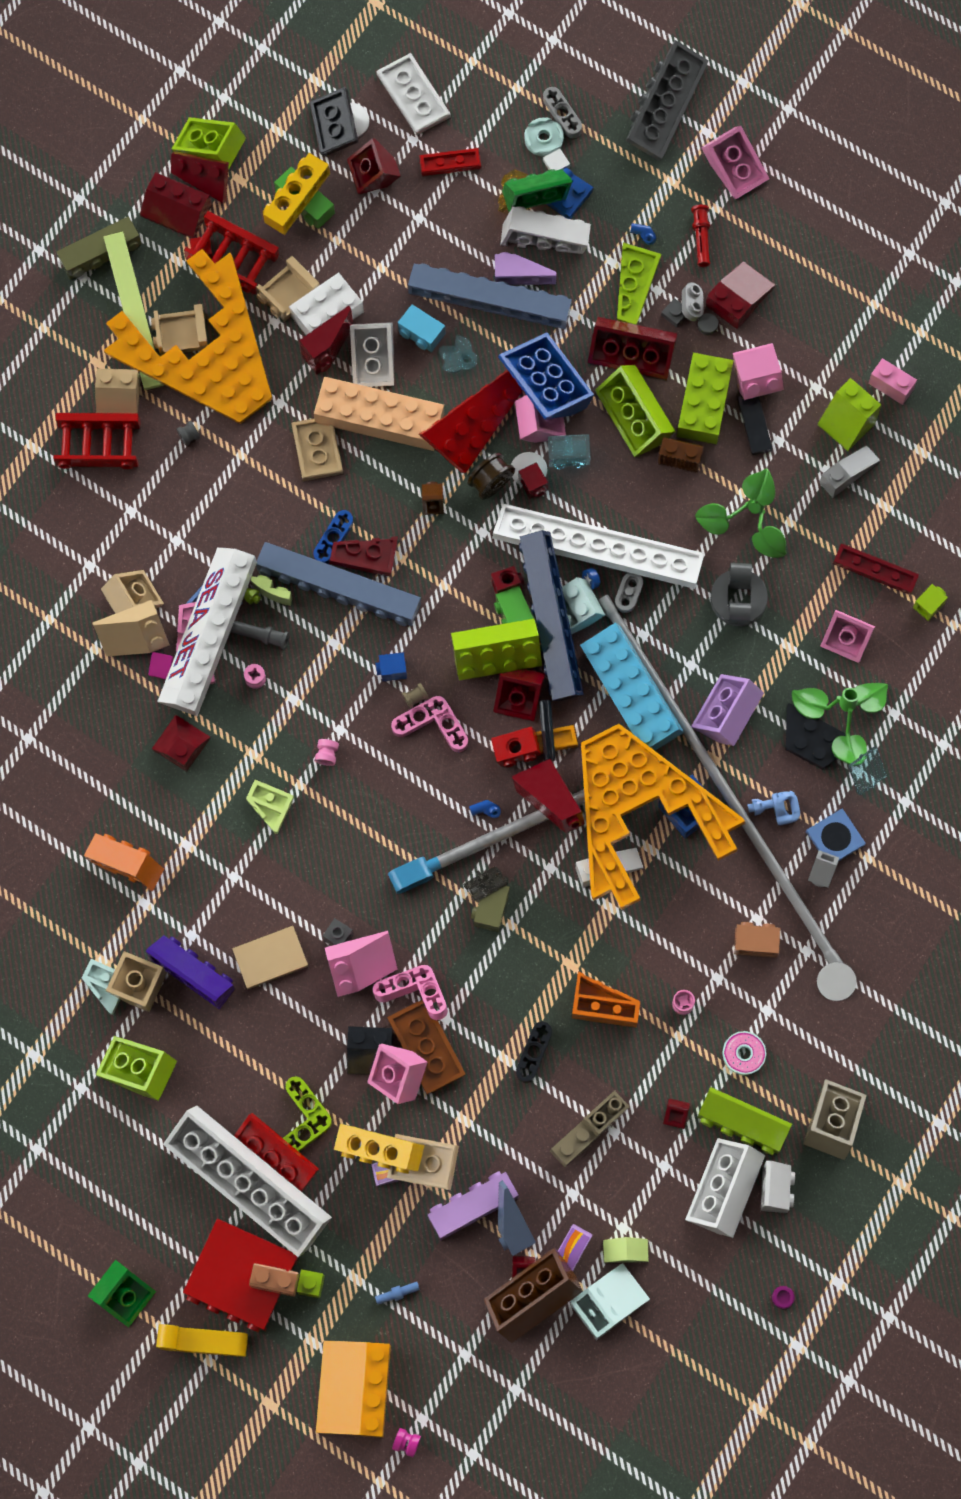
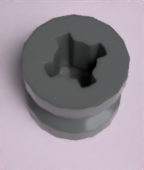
M191 420L187 422L186 426L176 428L185 446L190 445V442L193 440L201 439Z

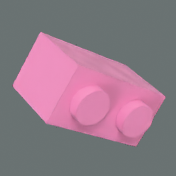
M882 358L871 373L868 384L903 405L914 390L917 379Z

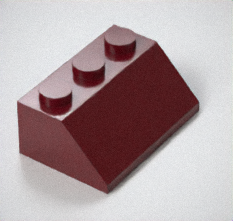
M155 172L146 188L140 216L187 237L195 238L204 221L205 214L212 205L208 194Z

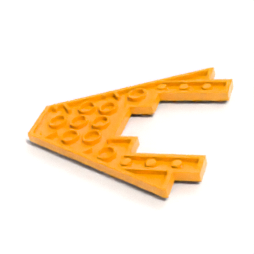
M201 249L186 262L223 307V309L208 319L220 336L189 360L177 345L160 357L124 312L121 311L106 323L118 339L104 349V352L121 363L241 424L271 401L272 395L232 254L228 253L215 264L205 251Z
M617 724L581 742L590 884L593 901L612 892L620 909L623 910L641 900L612 844L630 836V832L621 817L657 798L660 799L668 816L687 806L689 807L718 861L737 852V847L728 832L744 825V818L622 725Z

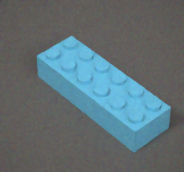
M615 622L580 645L633 735L655 751L684 733L620 625Z

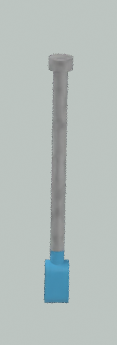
M584 789L572 794L578 806L585 803ZM537 810L426 861L425 857L410 861L390 871L388 876L397 894L406 892L431 880L434 877L432 872L548 820V818Z

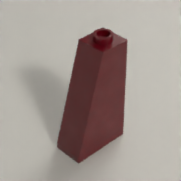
M551 759L512 776L517 793L565 833L576 830L585 824L582 811Z

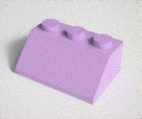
M721 674L691 727L718 743L734 746L764 692L750 679Z

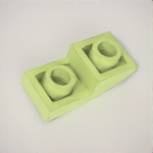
M258 575L257 577H251L252 587L259 590L260 594L275 602L291 606V591L284 587H276L275 589L272 580L267 576Z

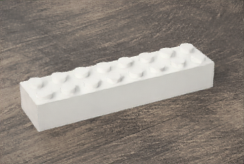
M198 1106L185 1112L163 1143L166 1148L297 1257L308 1251L332 1218Z

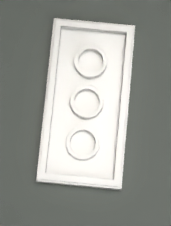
M411 53L376 71L377 76L416 136L451 117L450 112Z

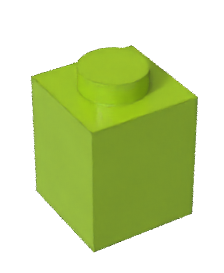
M931 584L915 601L913 609L929 621L945 605L948 597L942 588Z
M301 1269L297 1293L320 1298L325 1278L324 1274Z

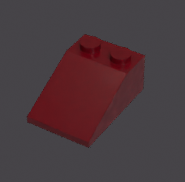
M743 261L719 281L707 295L706 307L738 329L772 291L775 284Z
M347 306L299 340L302 357L316 375L327 371L331 367L350 333V325L353 324L350 306Z

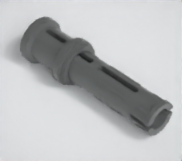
M234 621L230 631L231 633L261 640L267 646L269 644L279 646L282 650L287 648L290 638V632L288 631L283 633L273 630L272 627L264 629Z

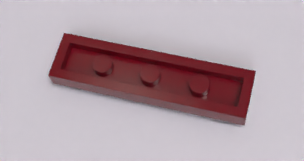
M842 543L833 561V564L909 595H911L919 576L915 572Z

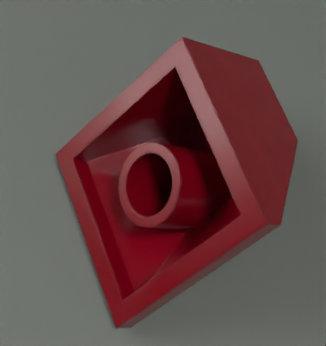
M374 138L347 159L358 194L388 187L401 177L395 158Z
M528 669L501 673L493 712L534 721L545 673Z
M175 715L152 747V750L187 772L211 737Z

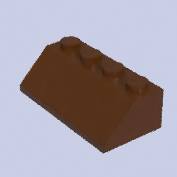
M553 1248L487 1296L484 1301L497 1332L513 1343L582 1293L583 1290L574 1272L558 1250Z

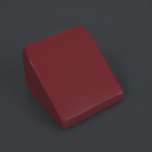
M668 1099L663 1124L685 1129L690 1103Z
M513 1256L512 1278L533 1264L535 1257Z

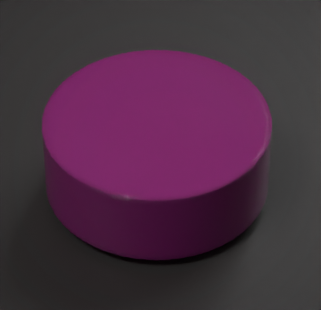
M779 1286L773 1291L772 1302L777 1308L787 1309L794 1303L795 1295L791 1288Z

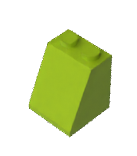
M850 378L836 392L818 422V426L844 449L849 451L876 424L881 404Z

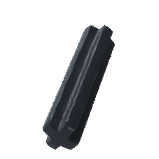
M542 700L539 707L544 761L551 759L553 762L555 761L551 701Z

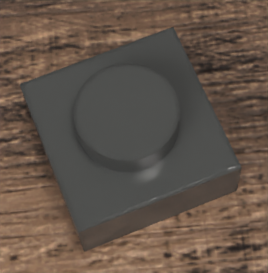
M675 298L661 312V316L676 328L686 318L682 313V303Z

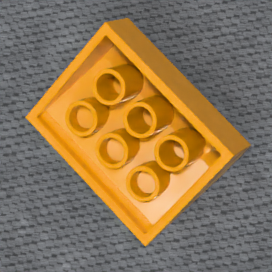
M324 1341L316 1433L384 1438L390 1344Z

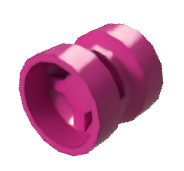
M400 1428L392 1450L397 1452L404 1451L407 1456L413 1458L421 1436L418 1434L411 1435L407 1430Z

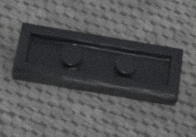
M739 396L737 400L751 454L757 455L771 452L773 448L759 396L746 400Z

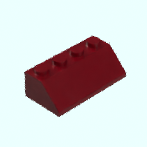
M597 317L587 363L614 369L625 365H636L642 375L667 380L677 333Z

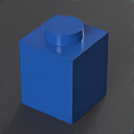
M404 652L379 655V662L375 664L377 675H381L382 682L407 679Z

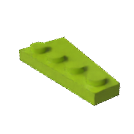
M623 242L617 321L638 324L661 259L660 253Z

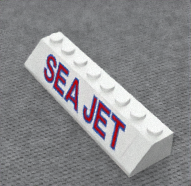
M217 548L157 701L158 703L198 716L257 561L254 555L237 549Z

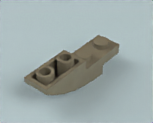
M613 1091L573 1130L551 1148V1154L566 1167L596 1141L630 1106L616 1091Z

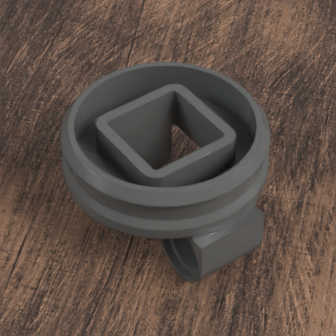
M730 563V571L719 576L713 584L710 602L714 613L720 620L733 626H746L762 616L766 608L768 593L762 579L752 572V563ZM728 589H750V603L730 602L728 606Z

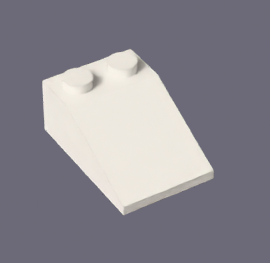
M393 323L350 325L353 383L367 387L393 386Z

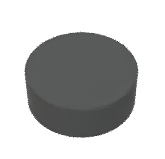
M709 313L703 314L698 320V330L704 335H711L716 332L718 328L716 316Z

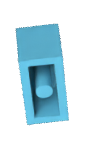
M413 304L398 321V331L402 337L412 339L419 348L427 349L430 352L434 350L446 334L444 324Z

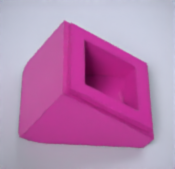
M152 652L148 676L166 679L174 660L173 657Z

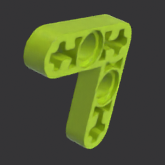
M296 1076L288 1079L286 1090L307 1120L283 1137V1139L291 1144L293 1140L290 1138L294 1136L301 1146L297 1148L296 1144H294L292 1147L300 1152L331 1128L332 1119L307 1084L300 1077ZM293 1082L296 1084L301 1083L299 1088L303 1094L305 1091H308V1094L303 1095L299 1101L296 1099L300 1097L297 1091H290ZM307 1098L315 1101V1106L311 1110L303 1108V1101ZM318 1117H327V1125L316 1127L315 1129L318 1133L314 1134L313 1129L308 1124L312 1122L313 1126L318 1123ZM307 1129L310 1131L311 1136L307 1141H301L298 1138L300 1130Z

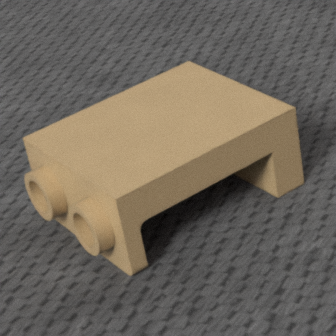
M293 256L286 260L287 266L263 287L260 284L256 286L258 300L262 304H267L270 307L271 313L276 318L280 317L284 322L291 317L289 306L320 285Z
M202 304L194 305V310L162 315L158 314V310L154 311V318H151L152 330H156V337H153L154 348L159 350L160 356L175 345L183 353L200 351L208 346Z

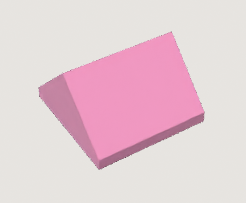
M835 610L820 647L859 663L875 626Z

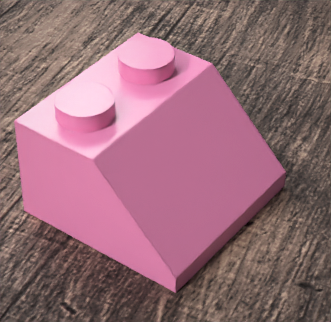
M772 343L733 353L737 387L744 400L784 390L782 372Z
M527 395L515 401L520 439L537 443L566 438L563 417L545 420Z
M379 1044L367 1083L397 1104L413 1101L416 1099L427 1061L413 1051Z

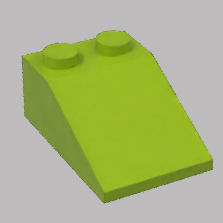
M189 117L172 150L173 152L229 162L230 168L246 137L236 123Z
M114 1036L97 1070L96 1076L142 1096L159 1101L177 1061L164 1051Z

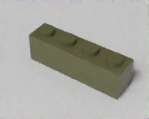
M129 216L56 251L59 261L70 280L79 278L85 272L97 269L103 263L110 260L103 236L123 231L128 251H134L139 245H142L140 236Z

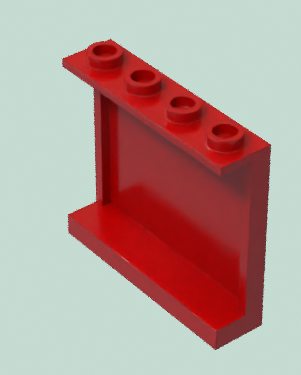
M217 1218L183 1293L187 1295V1301L196 1305L202 1302L208 1305L206 1309L213 1313L219 1314L222 1311L228 1314L227 1319L239 1324V1321L242 1320L248 1323L247 1328L259 1333L260 1329L266 1331V1326L281 1294L249 1286L253 1265L256 1263L292 1271L299 1257L289 1250Z

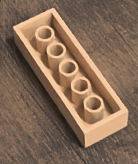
M324 377L314 411V420L317 424L333 425L334 428L434 451L435 449L418 434L427 430L437 420L443 418L444 404Z

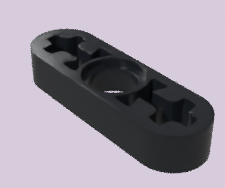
M541 1021L534 1025L517 1066L516 1076L523 1083H529L535 1078L551 1039L552 1028L547 1022ZM542 1027H545L548 1035H543L541 1043H545L544 1046L532 1041L533 1038L537 1041L539 1033L536 1030H541ZM536 1046L540 1049L541 1053L537 1058H531L528 1055L530 1047ZM524 1059L531 1063H537L536 1066L531 1064L529 1072L532 1075H527L526 1078L522 1077V1072H520L521 1069L525 1070L527 1062H523Z

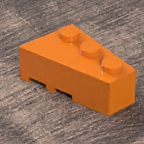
M95 833L84 854V857L91 863L116 875L118 873L126 876L133 883L135 881L141 882L152 892L164 871V868L150 856L151 853L141 847L137 850L133 848L132 844L123 840L119 843L108 834L101 836Z
M578 971L572 1019L637 1028L640 1008L639 1000L616 989L614 990Z

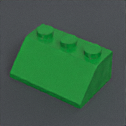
M550 169L543 174H530L518 180L517 178L509 179L504 183L502 189L508 211L510 212L512 207L528 209L566 200L572 179L562 169L556 171L555 169Z

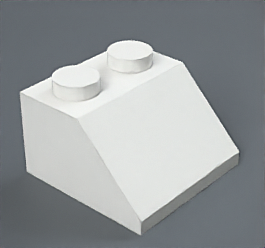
M774 1161L765 1162L762 1174L761 1211L788 1213L789 1207H793L794 1194H790V1185L795 1183V1172H791V1165Z

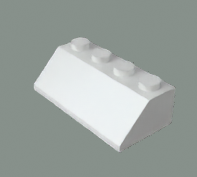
M717 1138L685 1220L717 1234L733 1238L765 1155L749 1145Z

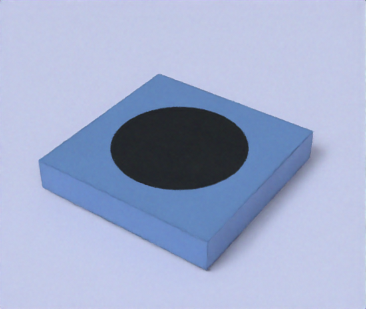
M843 808L806 830L818 851L820 850L839 857L838 861L866 844Z

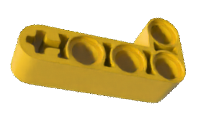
M159 1324L156 1348L166 1351L246 1357L248 1334Z

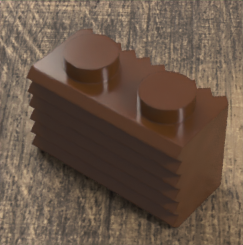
M663 437L658 463L659 465L663 464L664 466L666 464L667 467L670 465L671 467L674 466L675 468L678 467L679 469L682 468L683 470L686 469L687 471L690 470L697 473L704 446Z

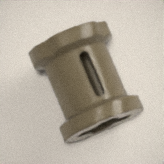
M421 683L417 684V687L411 691L402 693L410 709L423 700H429Z

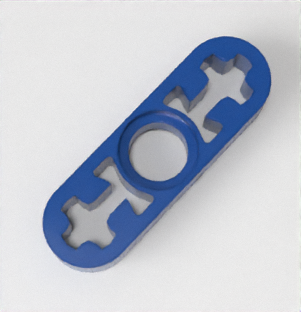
M341 510L336 513L314 549L315 560L329 564L333 543L328 540V536L331 533H336L340 537L337 542L345 540L354 523L353 516L349 511ZM347 517L348 523L344 522L341 530L338 529L341 524L340 518L344 519ZM327 545L329 547L326 552L328 557L320 559L319 552L324 553Z

